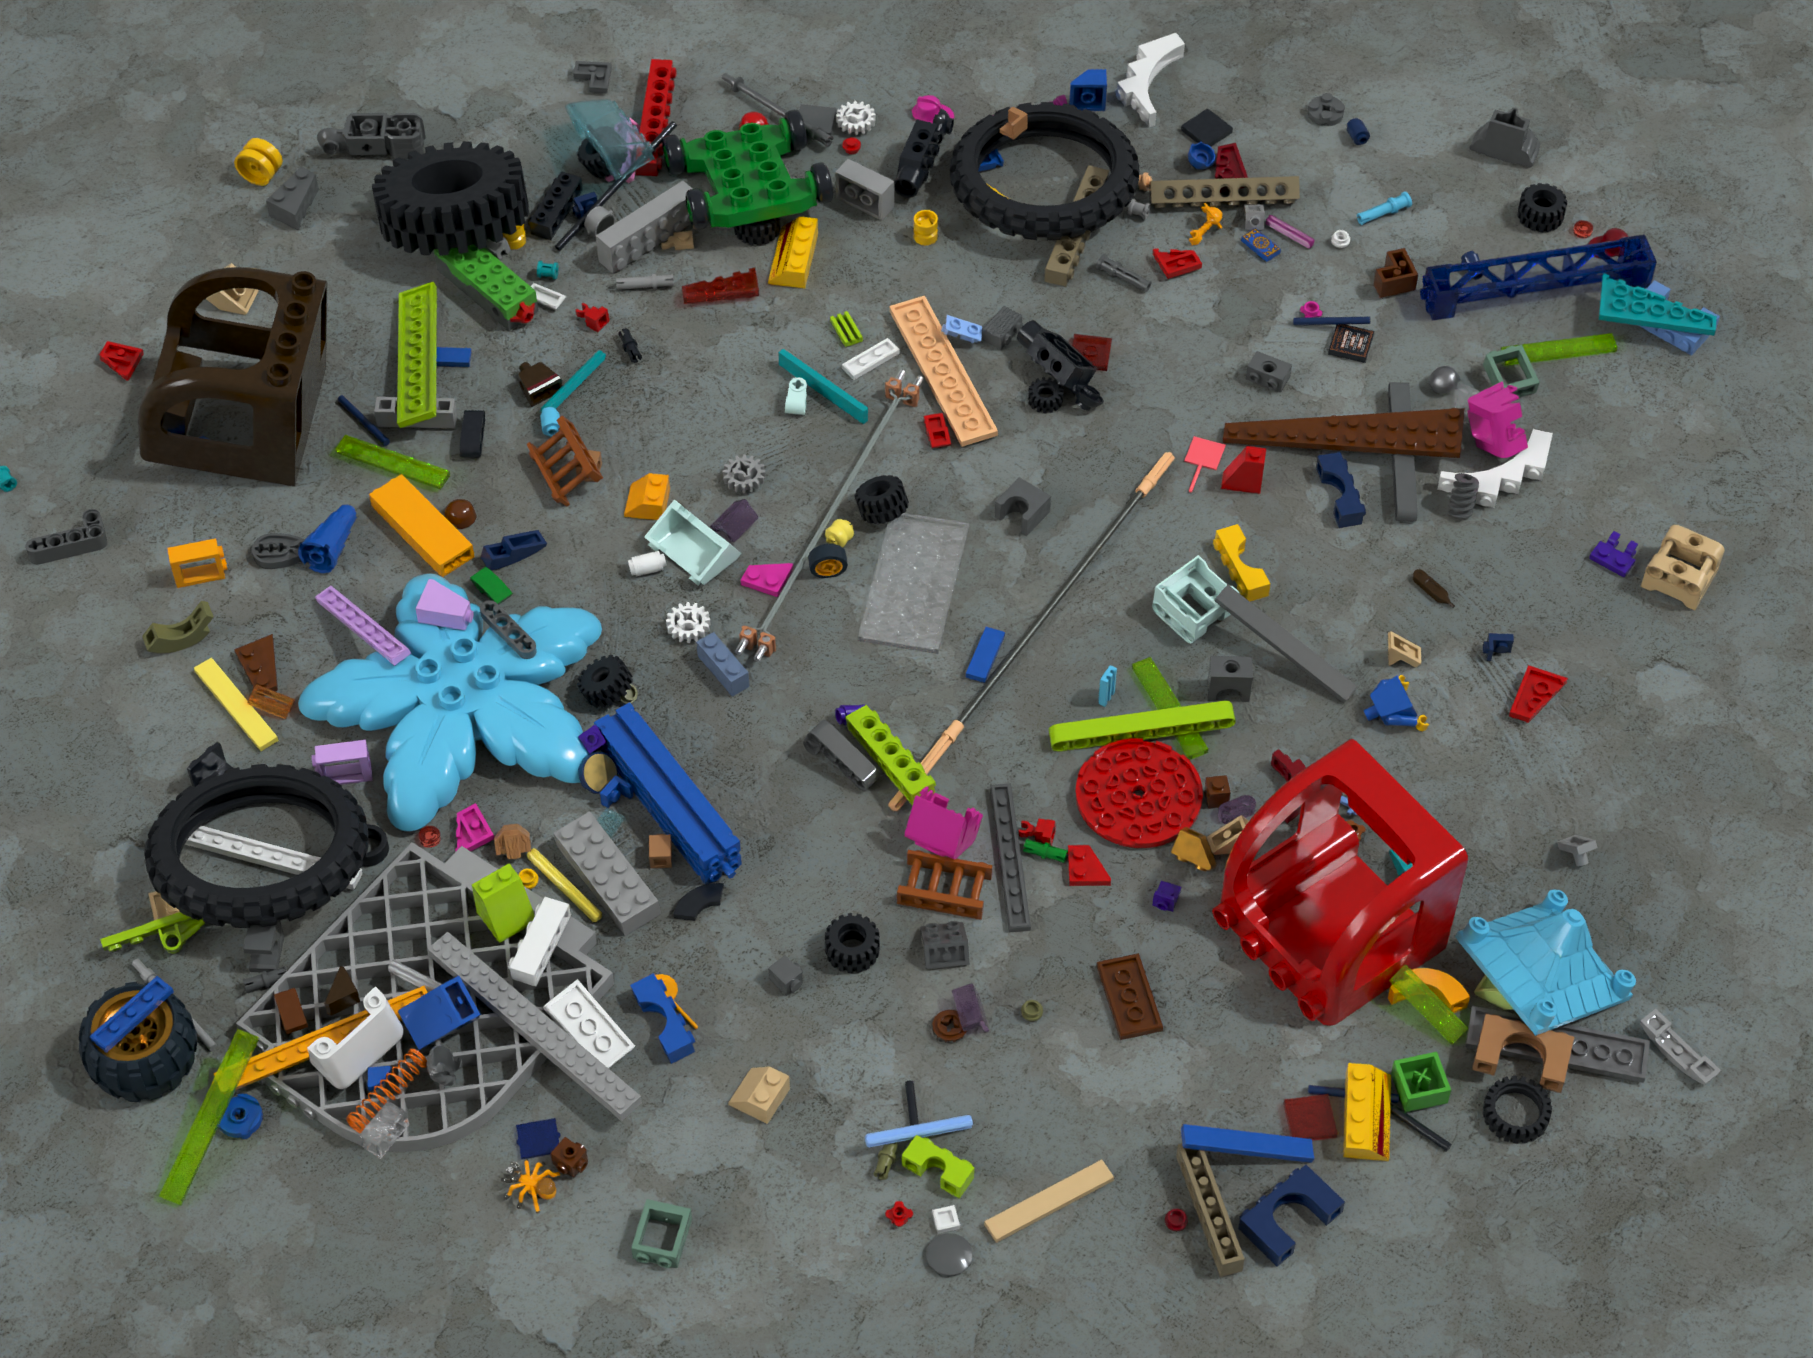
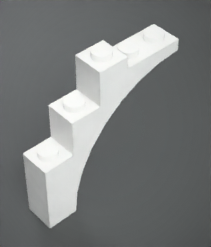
M1177 33L1139 45L1138 54L1136 55L1137 61L1128 64L1127 79L1117 83V99L1121 100L1125 107L1131 105L1148 127H1152L1156 123V110L1151 104L1148 95V89L1152 80L1164 67L1184 57L1185 44Z
M1533 429L1527 442L1528 448L1518 453L1510 461L1490 470L1465 473L1472 475L1479 481L1475 504L1495 508L1499 490L1519 494L1522 477L1542 481L1553 433ZM1441 471L1437 490L1451 492L1455 488L1453 486V482L1456 481L1454 478L1455 474L1458 473Z

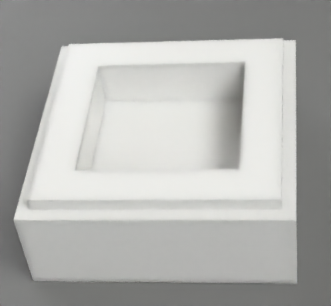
M954 1205L932 1210L937 1234L960 1229Z

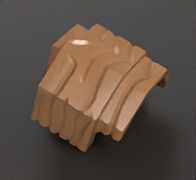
M518 823L503 825L494 837L496 855L507 854V859H517L521 857V853L531 852L530 834Z

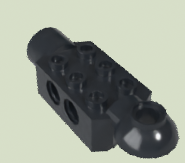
M941 109L934 116L932 123L916 119L900 155L898 172L894 181V190L899 195L906 198L915 197L923 182L927 181L928 170L933 168L934 157L939 154L940 145L938 144L942 142L946 134L950 135L953 130L954 119L950 118L945 110Z
M1035 320L1029 321L1022 326L1017 334V341L1027 349L1026 352L1031 356L1032 361L1043 366V370L1047 374L1054 376L1059 385L1068 387L1076 395L1075 403L1080 408L1090 411L1091 408L1103 404L1104 400L1100 396V392L1088 385L1098 369L1061 335L1044 329Z

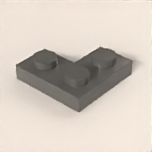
M576 61L573 73L574 79L590 80L589 92L608 93L612 63Z

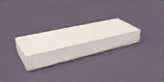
M887 338L843 363L842 369L855 380L898 355L899 348Z

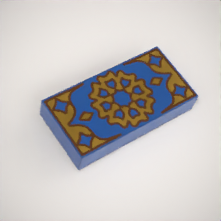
M1256 228L1241 238L1245 245L1266 262L1281 252V248Z

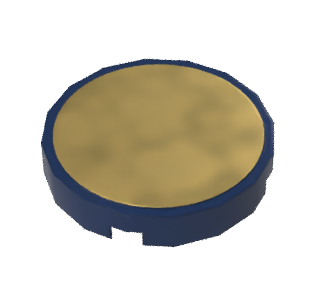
M593 752L583 758L584 760L578 769L581 785L590 793L600 794L615 775L618 776V767L610 755L604 752Z

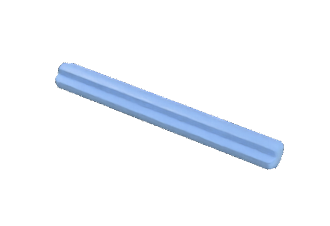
M970 1115L869 1133L865 1136V1143L867 1147H874L911 1140L916 1135L927 1137L969 1129L972 1127L973 1121Z

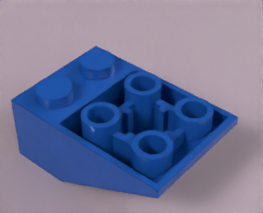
M460 976L438 986L398 1010L418 1050L470 1024L481 1015Z

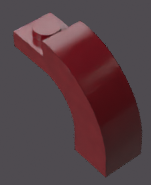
M1279 749L1272 753L1271 766L1286 781H1289L1306 768L1300 759L1292 762L1291 758ZM1301 806L1284 820L1287 824L1300 814Z

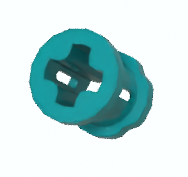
M538 262L537 278L546 276L557 279L559 264L557 262L554 264Z
M0 466V488L4 492H9L17 486V480L10 475V470L7 466Z

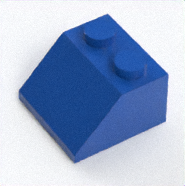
M1088 69L1070 82L1069 105H1074L1079 110L1105 111L1107 93L1106 69Z

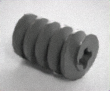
M1458 473L1454 477L1456 481L1453 482L1455 488L1451 491L1454 495L1450 497L1452 502L1449 503L1451 508L1449 514L1457 518H1469L1473 514L1479 481L1472 475Z

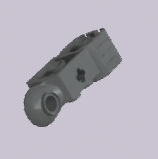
M351 113L346 118L344 129L325 128L317 134V141L327 154H336L340 150H347L350 155H387L388 150L389 154L395 159L398 157L408 159L407 153L414 150L421 155L424 154L423 146L426 139L423 119L416 113H396L394 115H388V113Z

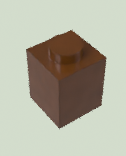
M1227 775L1206 777L1204 794L1208 809L1229 807L1231 792Z

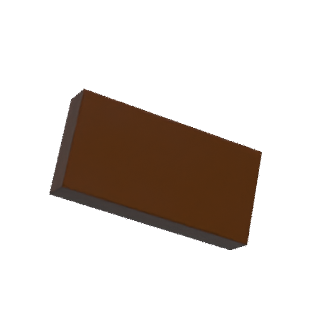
M292 988L274 994L286 1034L307 1028V1021L296 989Z

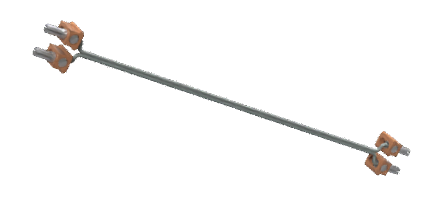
M900 370L896 378L891 377L885 383V397L892 399V404L760 628L742 626V631L739 634L740 643L735 650L736 654L741 655L744 649L752 650L754 645L758 644V651L754 656V660L759 662L763 655L770 657L776 651L775 637L766 631L767 627L899 401L903 400L904 404L912 407L918 406L919 386L923 381L922 376H917L913 384L908 383L907 387L903 388V397H900L902 393V379L906 374L904 370ZM763 630L757 643V631Z

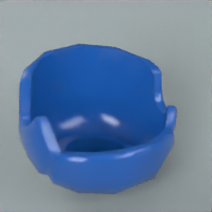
M1203 142L1195 145L1193 143L1188 152V161L1196 169H1207L1214 164L1215 152L1209 145Z

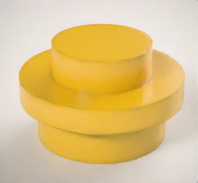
M523 869L518 874L526 888L532 889L538 884V875L532 869Z

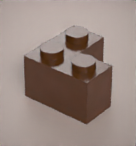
M1405 248L1388 251L1385 266L1376 269L1373 285L1380 298L1416 290L1418 273Z

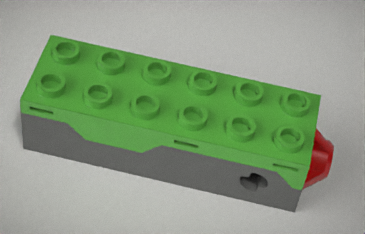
M473 244L467 246V253L459 254L458 248H451L449 255L440 256L438 249H434L437 270L508 331L520 323L530 322L534 314L538 312L536 291L485 248L478 249Z

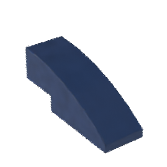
M539 530L504 536L501 543L483 546L480 558L486 567L492 571L512 565L546 547L547 542Z

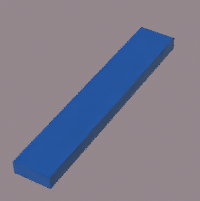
M1183 1124L1181 1127L1183 1148L1309 1163H1312L1314 1160L1312 1139Z

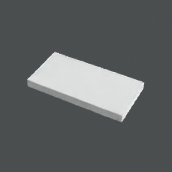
M578 979L543 1007L560 1028L608 1069L635 1047Z

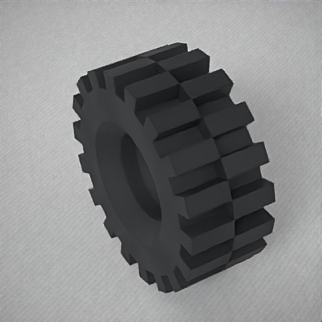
M609 655L608 658L602 656L599 661L598 659L593 660L594 663L592 665L589 663L586 666L587 670H582L581 674L583 676L578 677V689L588 703L596 708L599 705L601 708H604L606 704L611 706L615 700L617 702L620 701V697L622 695L625 697L627 694L626 690H630L632 687L630 685L633 683L631 672L622 659L618 656L613 657V655Z

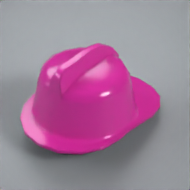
M933 95L918 97L917 104L912 109L913 117L922 121L932 123L934 116L941 109L945 110L950 118L954 119L953 111L949 107L942 105L939 99Z

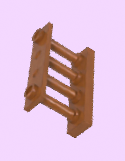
M562 415L556 420L560 426L556 434L538 448L530 442L526 445L530 450L529 456L537 463L553 492L551 494L552 498L557 503L561 502L568 507L570 503L565 496L586 478H592L594 481L599 482L603 476L574 424ZM565 437L568 440L566 445L546 461L543 453ZM570 451H574V459L553 474L550 468ZM580 464L583 468L582 472L561 488L558 481Z
M908 850L907 865H911L912 868L907 886H898L897 904L982 920L984 901L979 900L983 880L992 879V865L984 862L954 860L950 857L924 853L920 850ZM920 867L933 870L928 890L915 888ZM941 871L954 873L949 894L936 892ZM963 875L975 877L970 898L958 896Z

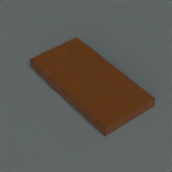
M1139 953L1097 962L1096 967L1120 1040L1163 1031V1025Z

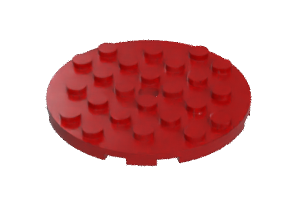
M1143 738L1118 740L1101 747L1094 752L1087 762H1084L1078 773L1075 796L1082 818L1099 836L1121 846L1151 848L1170 843L1177 839L1180 829L1185 827L1191 828L1201 810L1203 788L1196 768L1185 755H1180L1172 750L1171 746L1159 741L1153 743L1143 741ZM1135 790H1141L1144 792V794L1141 797L1139 795L1134 794L1133 792Z

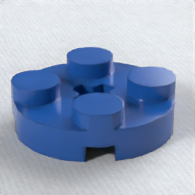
M237 1094V1097L231 1099L228 1097L222 1101L217 1109L218 1126L229 1137L247 1139L262 1123V1108L257 1099L248 1094ZM241 1112H244V1117L242 1119L237 1120L234 1116L235 1114L239 1115Z

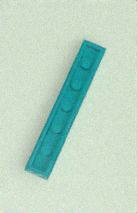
M785 349L778 352L779 365L797 378H803L809 387L862 424L868 421V407Z

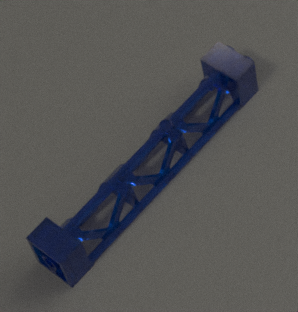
M1645 234L1615 241L1455 265L1444 264L1426 267L1425 275L1422 277L1423 288L1420 289V296L1426 303V312L1430 313L1432 321L1454 318L1456 306L1459 303L1505 296L1514 298L1518 294L1602 282V273L1610 275L1609 278L1613 280L1624 279L1626 285L1631 287L1639 286L1645 289L1652 283L1657 261ZM1621 247L1618 260L1616 261L1606 254L1605 249ZM1585 252V255L1577 262H1573L1571 254ZM1595 255L1608 264L1578 270ZM1564 256L1562 272L1547 262V258ZM1527 261L1521 269L1515 272L1512 263ZM1506 264L1504 281L1489 271V267ZM1536 264L1541 265L1550 272L1520 279ZM1469 270L1467 274L1451 287V272ZM1477 273L1483 274L1492 281L1478 284L1477 286L1461 288Z

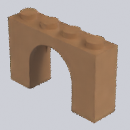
M1486 1014L1472 1070L1494 1075L1501 1050L1512 1043H1525L1535 1048L1542 1057L1543 1070L1539 1084L1543 1089L1561 1093L1574 1036L1551 1030L1535 1036L1529 1027L1521 1021L1504 1019L1499 1015Z

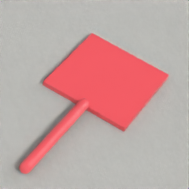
M1193 437L1184 462L1198 465L1189 488L1190 493L1193 491L1202 467L1217 470L1226 447L1225 444Z

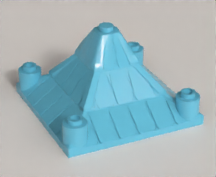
M1555 889L1548 892L1541 904L1489 922L1480 917H1472L1466 927L1458 931L1455 936L1535 1036L1630 1000L1633 996L1631 990L1636 984V978L1630 971L1618 970L1613 975L1608 966L1601 961V958L1592 948L1591 936L1584 917L1575 909L1563 911L1568 903V898L1564 892Z

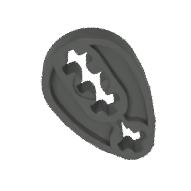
M284 533L264 534L257 538L252 545L253 559L258 566L264 569H278L301 562L298 548L304 539Z

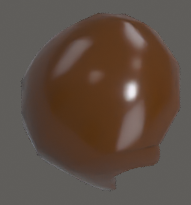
M465 499L453 500L444 510L445 518L455 525L457 529L471 526L477 518L473 505Z

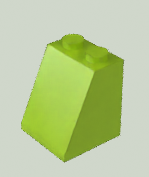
M510 863L471 884L477 914L499 943L527 928L528 923L533 921L535 914L524 885Z

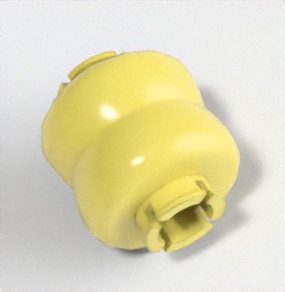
M842 519L835 520L825 531L826 542L828 544L840 545L843 548L847 541L854 536L851 523Z

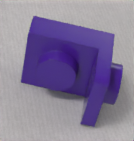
M593 725L578 736L589 754L599 751L603 748L602 745L607 742L597 725Z
M1161 881L1157 891L1154 893L1152 906L1160 910L1173 912L1181 893V887Z

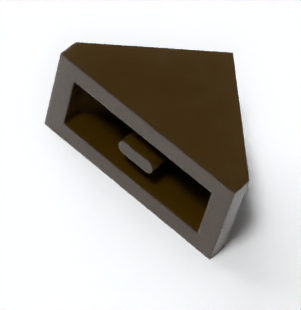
M342 966L339 967L324 1003L327 1015L331 1016L360 1002L358 991L346 969Z

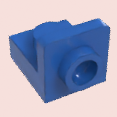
M615 775L600 792L601 804L609 808L613 802L615 803L619 800L621 794L631 799L633 797L631 783Z

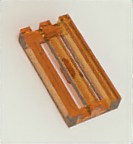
M256 684L247 704L287 719L295 699ZM257 692H259V693H261V694H264V695H266V696H269V697L266 698V697H264V696H261V695L257 694ZM274 699L286 703L287 706L279 702H276Z

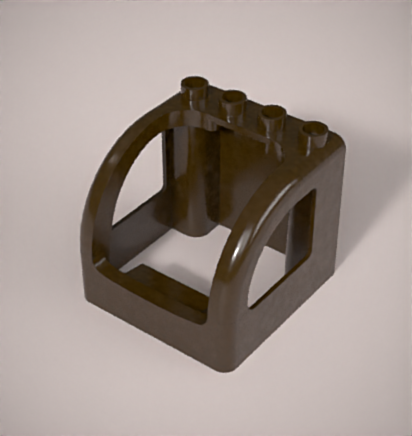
M247 267L215 269L187 281L177 291L170 304L167 315L166 336L153 382L144 393L139 407L138 433L141 458L147 462L295 487L326 371L327 281L316 279L312 273L307 271H300L291 275ZM235 288L264 291L271 295L278 304L272 328L204 317L196 311V308L209 296L223 290ZM179 346L260 359V361L246 369L202 367L201 357L181 352L177 349ZM213 398L250 404L253 407V446L186 436L196 399Z

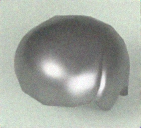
M1449 366L1437 367L1429 378L1431 388L1439 394H1445L1456 389L1457 383L1460 381L1458 373Z

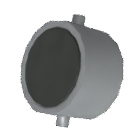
M602 206L592 209L584 223L587 233L589 235L592 233L596 236L615 224L616 219L612 214L613 211H608Z

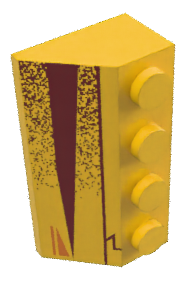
M799 216L781 227L768 284L806 288L818 237V218Z
M1348 1063L1345 1076L1343 1158L1389 1161L1391 1075L1373 1065Z

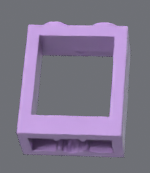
M366 740L315 746V755H312V765L315 768V772H318L321 777L325 775L340 785L373 781L371 760ZM359 760L357 763L325 766V764Z

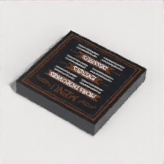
M1336 325L1328 355L1366 363L1375 331L1350 325Z

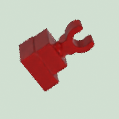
M582 303V310L575 309L578 317L585 318L586 326L596 332H599L610 321L608 309L603 306L599 309L593 306L590 309L587 304Z
M1039 818L1036 827L1028 821H1021V827L1026 828V830H1018L1020 837L1026 838L1035 835L1036 842L1043 844L1047 842L1052 846L1056 833L1055 820Z

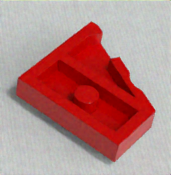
M1153 249L1152 255L1167 279L1202 268V262L1194 250L1180 251L1170 249V252H1159V249Z
M110 341L106 342L99 354L101 361L127 381L130 380L144 355L143 349Z
M1068 845L1069 886H1111L1110 876L1090 845Z

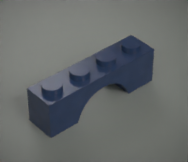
M1341 452L1319 455L1317 457L1316 470L1321 483L1332 485L1342 493V496L1335 501L1333 511L1338 527L1344 528L1362 524L1366 510L1364 504L1360 502L1358 489L1354 487L1353 476L1348 472L1347 460L1343 459Z

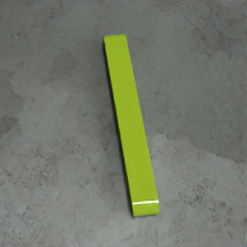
M1219 701L1052 725L1048 731L1051 748L1058 752L1103 746L1130 738H1143V740L1225 729L1234 726L1236 720L1232 703L1230 701Z

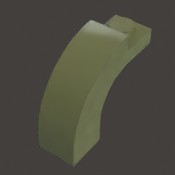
M200 601L193 612L179 623L172 625L152 623L142 636L147 651L154 653L177 652L189 648L204 639L210 633L208 624L214 617L208 602Z

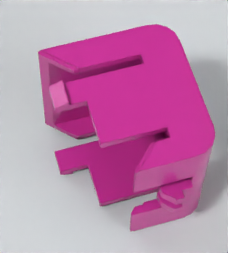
M1503 382L1468 398L1469 410L1467 412L1476 447L1497 457L1508 458L1527 449L1528 444L1526 434H1524L1525 430L1520 427L1516 429V424H1511L1512 421L1522 417L1520 403H1511L1519 399V396L1512 393L1517 390V387L1507 385L1504 388Z
M926 786L919 793L921 794L920 797L915 796L905 830V837L915 841L916 845L937 855L947 856L955 860L975 841L983 814L976 811L973 807L971 809L967 808L965 817L960 813H955L953 810H948L949 799L937 793L933 794L932 790L928 792L929 787Z

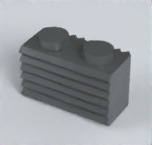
M1003 306L982 329V340L1002 350V347L1009 345L1015 333L1018 334L1022 328V315L1015 312V310L1013 311Z

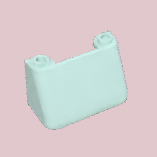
M673 500L644 536L650 541L649 547L656 552L660 549L691 574L689 579L698 586L700 583L703 585L708 583L735 562L742 554L676 500Z

